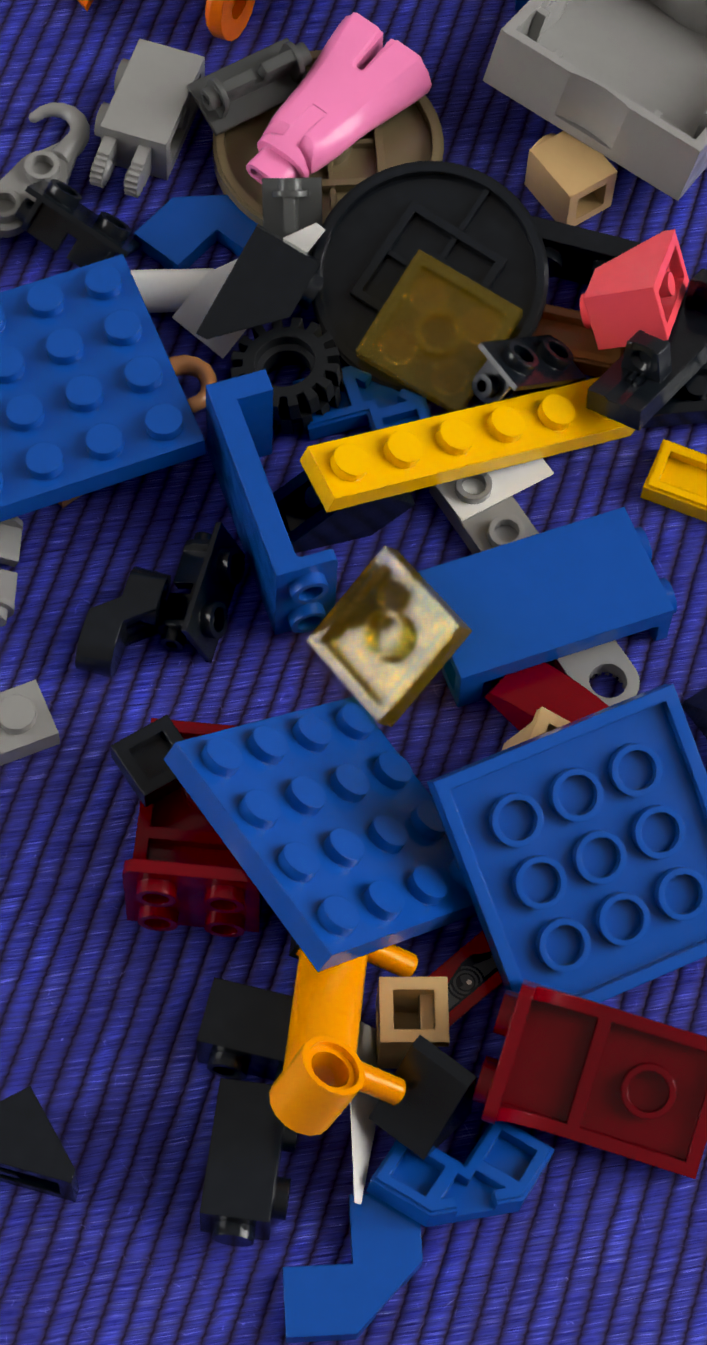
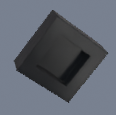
M168 715L161 717L110 746L112 759L145 808L183 787L163 760L175 742L184 740Z

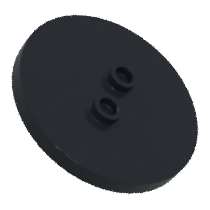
M417 161L400 164L375 173L352 188L338 201L322 225L325 232L314 244L312 256L320 260V265L315 273L325 278L312 302L316 321L321 326L322 335L328 331L333 337L335 347H338L340 361L346 367L353 366L371 374L372 381L399 392L404 388L425 398H443L472 391L474 377L488 360L477 347L480 342L535 336L543 318L548 294L549 272L545 246L538 227L525 206L509 189L492 177L470 167L451 162Z

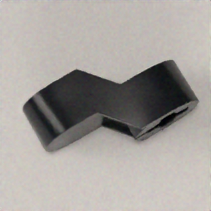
M135 566L130 572L121 597L90 608L78 641L75 657L76 669L112 678L117 672L126 646L157 635V626L161 620L170 593L171 575Z

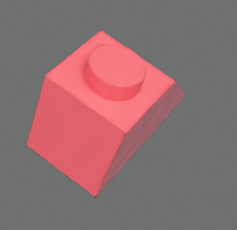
M675 229L663 231L595 268L586 292L580 296L579 306L583 325L586 329L593 330L598 350L626 347L627 341L639 330L645 331V333L663 341L669 339L689 284Z

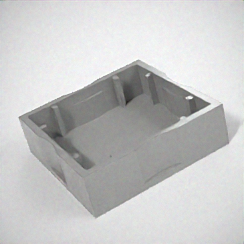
M529 0L501 28L482 81L582 143L600 152L608 159L676 201L684 195L707 168V0Z

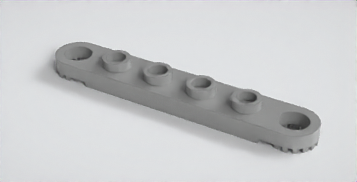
M487 472L458 479L455 482V493L465 503H483L491 494L492 479ZM475 478L483 482L485 489L479 494H470L463 489L462 483L467 479ZM436 485L428 487L429 493L472 554L539 534L513 496L461 521ZM616 640L548 662L554 668L580 683L608 706L636 696L639 690L640 680L638 672ZM602 672H605V675L611 673L613 674L612 677H618V681L623 683L624 692L612 698L602 697L591 688L590 678L593 679L595 674L599 676Z

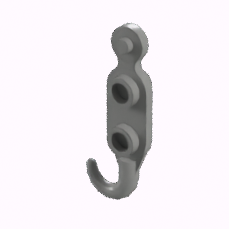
M51 102L39 106L29 114V121L32 123H37L49 117L61 118L69 124L70 131L60 142L23 157L0 180V238L13 237L24 231L21 229L23 222L15 218V214L27 197L34 202L36 201L35 197L25 191L27 186L43 179L47 182H50L51 179H56L68 185L77 157L83 152L90 139L89 123L85 115L76 107L66 103Z

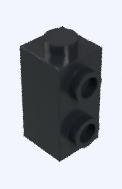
M214 977L197 1037L198 1062L207 1064V1069L210 1072L227 1079L244 1080L247 1074L275 1081L283 1071L293 996Z
M220 1078L200 1207V1231L213 1233L212 1239L221 1244L247 1247L254 1244V1239L269 1240L272 1219L286 1220L291 1178L279 1177L282 1151L295 1153L298 1133L286 1127L276 1117L269 1098L272 1084Z

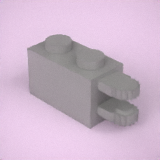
M139 38L130 60L123 58L118 66L114 81L115 94L111 102H103L96 116L94 134L101 137V143L90 169L89 182L91 185L104 188L111 178L115 166L128 169L124 178V194L138 198L141 195L149 176L168 180L199 109L187 86L205 76L204 56Z

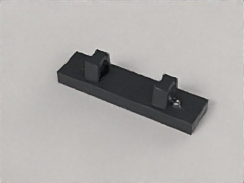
M701 269L691 279L688 292L684 295L669 339L663 341L645 333V331L639 330L627 341L624 354L588 388L586 408L639 431L707 362V269Z

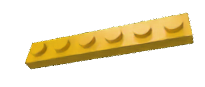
M597 377L307 446L299 461L326 513L625 438L631 436L635 429L586 408L588 388L600 378Z

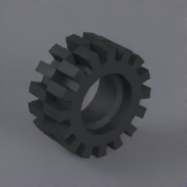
M292 317L290 327H283L282 319L271 322L273 329L266 331L262 325L252 328L254 340L243 335L238 341L240 352L233 350L231 357L233 368H230L232 378L264 369L269 374L273 370L285 365H301L309 368L310 374L297 384L290 386L272 385L273 432L276 424L279 423L282 426L283 434H294L293 424L300 422L304 432L308 431L307 425L313 421L312 414L316 412V415L321 414L323 416L326 412L330 411L329 405L338 408L341 402L340 391L344 392L340 357L333 337L328 331L322 335L321 326L313 321L305 330L302 318Z

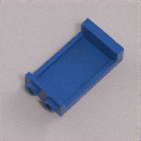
M266 369L206 385L207 451L274 634L278 635L291 630L295 633L315 630L335 615L338 560L333 549L303 557L297 556L294 552L260 461V457L272 454L273 387Z
M625 507L415 572L412 605L457 708L481 700L484 682L645 630L649 631L654 641L667 638L673 614L677 611L675 593L670 582L665 577L659 579L651 563L652 550L649 539L642 527L634 528Z

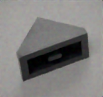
M419 1035L394 1074L405 1080L406 1092L403 1099L396 1105H390L379 1100L369 1119L424 1160L461 1126L470 1115L477 1076Z
M31 1086L0 1101V1181L75 1202L79 1191L76 1170Z

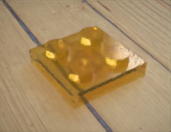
M419 249L356 348V357L449 412L463 410L474 395L472 381L488 360L477 346L480 342L509 339L523 317V310Z
M384 545L306 642L378 723L392 727L471 634L472 630L399 551Z

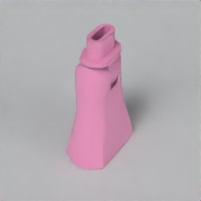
M356 12L345 16L304 79L270 120L263 136L257 142L259 152L246 165L249 175L262 184V178H309L311 174L325 167L364 135L405 110L430 91L432 86L430 75L420 55L394 39H390L383 47L384 33L378 26Z

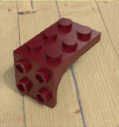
M151 718V723L154 722V721H156V720H158V719H157V718ZM171 720L184 740L236 727L233 725ZM179 788L146 808L140 800L133 858L124 861L122 874L127 920L138 921L140 926L155 931H171L176 929L178 925L204 927L208 933L220 937H238L243 935L245 931L259 932L263 901L262 894L185 788Z
M525 979L523 980L520 993L506 989L493 1029V1033L506 1037L499 1059L486 1055L472 1098L473 1101L485 1104L481 1120L495 1124V1121H503L534 1128L696 1179L707 1142V1036Z

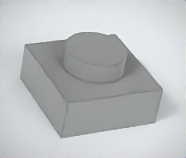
M36 679L0 692V766L60 744L59 732Z

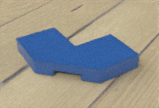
M228 195L172 197L134 232V239L142 244L140 250L166 269H188L216 241L239 257L258 223L245 215Z
M347 366L342 368L344 392L340 391L341 402L338 408L329 405L330 411L326 412L323 416L321 414L316 415V412L313 413V421L307 425V433L311 441L368 425L370 431L432 416L425 397L404 388L399 392L393 388L378 384L371 380V374L353 366ZM305 378L292 381L293 385L301 382Z
M495 1121V1124L490 1123L464 1164L437 1148L423 1160L396 1140L370 1179L366 1191L425 1227L519 1212L548 1165L555 1149L515 1125L503 1121Z
M354 1194L349 1195L348 1210L352 1264L283 1267L282 1269L286 1343L356 1340L395 1293L422 1266L423 1254L420 1223L372 1194H363L361 1205L354 1203Z

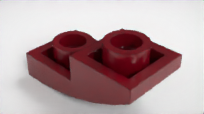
M547 663L501 677L485 696L519 731L533 721L536 710L540 707H544L570 722L609 707L580 683Z

